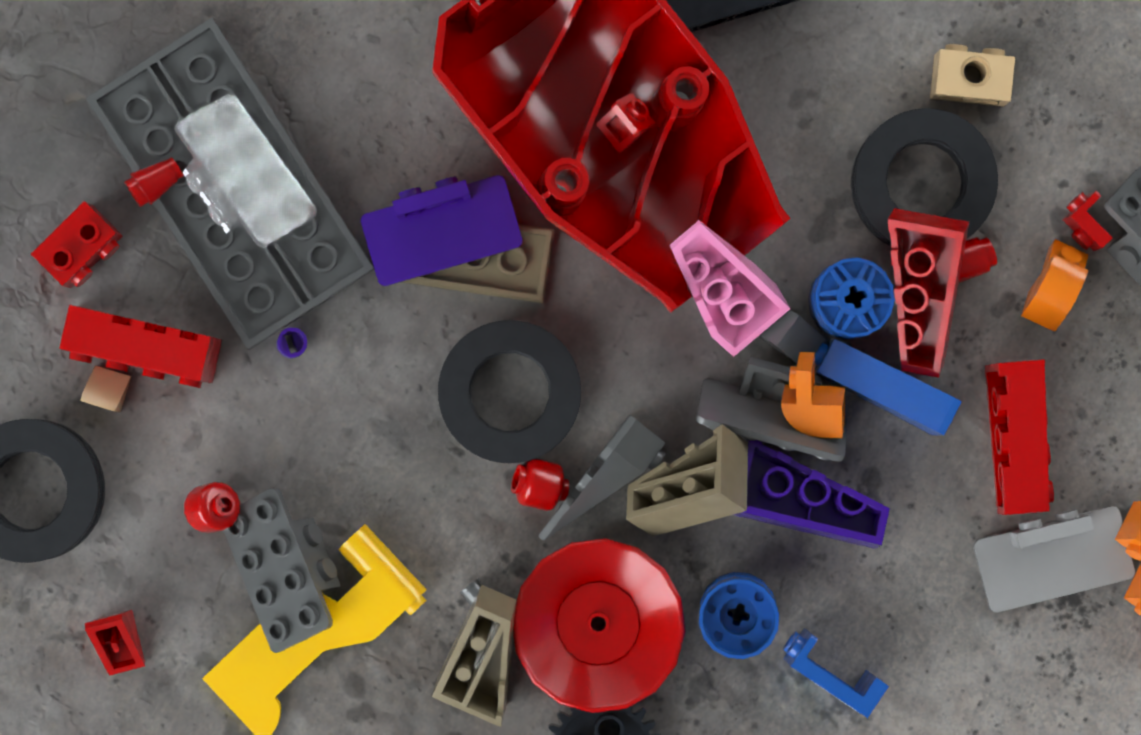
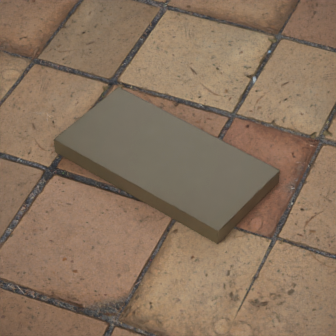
M518 224L523 243L519 248L401 283L543 304L554 229Z

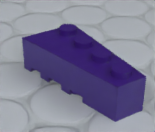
M746 440L748 442L747 511L733 515L876 549L882 546L890 508L827 478L826 475L814 469L812 470L792 460L793 458L763 445L758 440Z

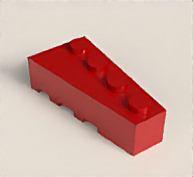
M69 305L59 349L70 351L69 359L91 363L92 357L107 360L105 367L128 372L129 365L143 368V376L164 380L165 374L180 377L179 384L201 388L202 382L213 383L222 339Z
M1045 359L985 365L997 514L1012 515L1049 512V503L1054 502V488L1048 474L1051 452L1047 443L1048 417L1046 410Z

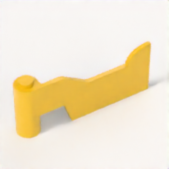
M366 524L338 549L363 578L339 601L323 594L333 619L331 628L285 651L274 653L269 647L261 624H259L202 678L254 735H272L281 718V704L277 695L322 652L372 641L404 611L411 616L427 601L422 596L427 589Z

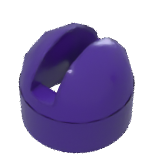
M287 328L277 338V349L286 358H297L307 348V337L298 328ZM290 334L296 350L294 353H290L285 336Z

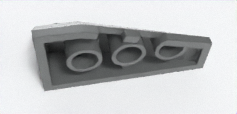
M629 415L538 534V537L546 540L641 475L647 467L650 470L656 468L666 455L661 450L665 442Z

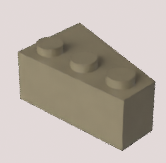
M723 424L713 430L714 436L698 446L694 443L684 449L685 455L671 464L663 462L628 485L626 520L651 536H657L747 511L748 442Z
M481 585L439 672L432 693L433 698L501 727L508 698L516 599Z

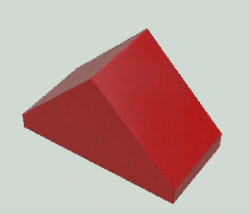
M132 610L97 618L85 623V631L109 676L145 667V659Z

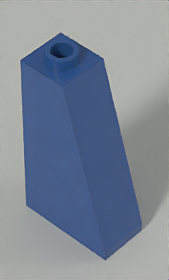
M836 339L830 340L828 345L821 343L815 354V364L817 365L815 374L822 376L823 379L837 386L845 387L846 391L930 435H945L962 402Z

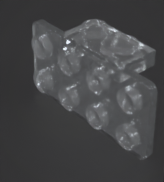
M227 94L184 117L175 125V132L194 157L183 172L187 184L194 193L200 196L208 207L212 220L220 225L226 234L242 224L257 246L266 247L316 216L317 209L235 95Z

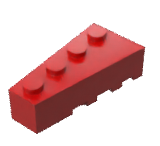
M894 208L888 217V229L892 248L891 262L895 281L894 296L898 315L897 328L901 371L937 378L941 374L945 364L970 221Z

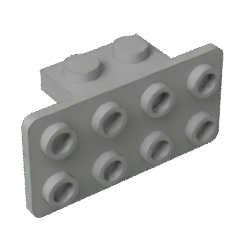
M1109 506L1081 514L1078 513L1077 509L1063 511L1055 514L1056 520L1042 523L1041 518L1018 523L1020 529L976 540L973 548L989 609L998 613L1132 579L1135 576L1132 557L1125 552L1126 547L1115 540L1123 524L1120 510L1117 507Z

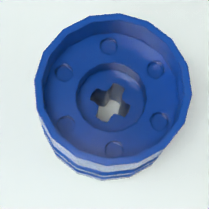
M858 257L842 259L824 269L812 283L808 302L810 314L821 330L829 336L847 340L861 338L880 329L891 316L895 297L893 284L887 273L874 262ZM849 288L852 289L853 293H860L862 296V300L857 302V308H855L853 303L846 304L844 297L850 294Z
M730 572L717 577L707 586L700 599L699 626L704 640L714 651L727 658L746 659L759 655L771 645L778 631L779 611L773 591L762 579L750 573ZM738 604H743L744 612L748 613V616L742 615L739 621L733 620V614L728 611L729 608L736 609Z

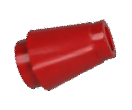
M171 157L166 161L164 160L130 173L131 178L124 181L137 204L142 207L147 203L152 205L184 175Z

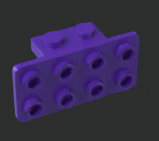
M496 175L467 184L466 180L458 182L457 176L445 178L435 182V189L422 192L421 187L402 191L399 193L400 199L392 201L393 206L364 214L361 217V225L379 284L390 286L519 248L523 243V239L504 177Z

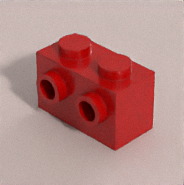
M83 201L31 255L63 287L71 289L74 285L76 287L83 285L93 274L91 268L100 259L103 261L109 259L119 249L120 245L117 242L123 235L92 204Z

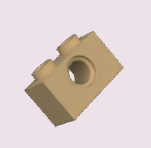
M945 45V49H940L934 55L930 99L1004 107L1011 102L1015 57L1005 56V50L985 48L982 49V53L968 52V47L964 45ZM965 66H974L980 71L981 80L979 83H972L966 79L964 75Z

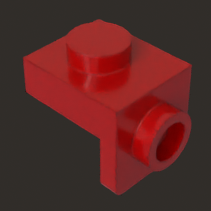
M631 93L611 105L612 109L596 125L620 154L627 150L656 122L649 115L647 106Z
M1097 190L1089 193L1087 196L1083 192L1077 195L1066 206L1070 213L1062 219L1074 231L1071 234L1072 238L1085 250L1089 248L1093 251L1102 249L1113 238L1087 212L1102 196Z

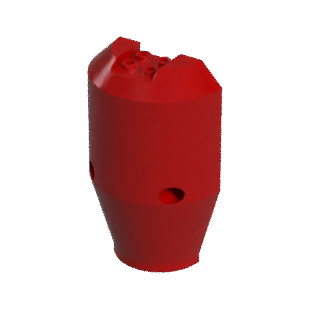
M461 0L439 16L432 69L434 77L545 218L660 300L670 313L693 297L670 248V244L698 220L745 256L791 219L781 207L728 78L666 0H479L480 6L475 0ZM676 91L687 95L689 100L681 99ZM632 93L647 106L649 115L656 123L627 150L619 154L596 123L612 109L611 105L614 102ZM556 184L563 186L567 191L559 189Z

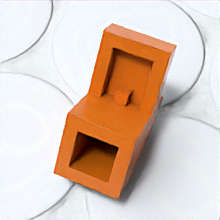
M1055 239L1048 249L1041 274L1028 291L1021 316L1055 332L1068 315L1083 287L1089 271L1085 269L1089 255Z
M799 352L797 366H790L789 384L784 386L781 400L783 415L793 428L805 435L842 439L845 425V387L815 385V352Z

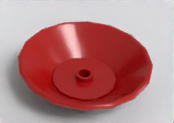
M606 538L571 542L541 559L520 587L513 625L515 652L532 683L557 703L590 713L627 709L655 693L676 667L686 633L682 598L665 568L638 547ZM597 616L604 618L606 622L605 627L601 630H595L591 626L592 619Z

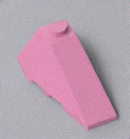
M700 220L670 244V248L711 337L733 357L791 309L776 283L756 264Z

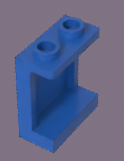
M805 628L800 634L795 631L783 648L787 652L783 659L792 668L868 718L889 686L865 670L855 687H851L807 657L818 638Z

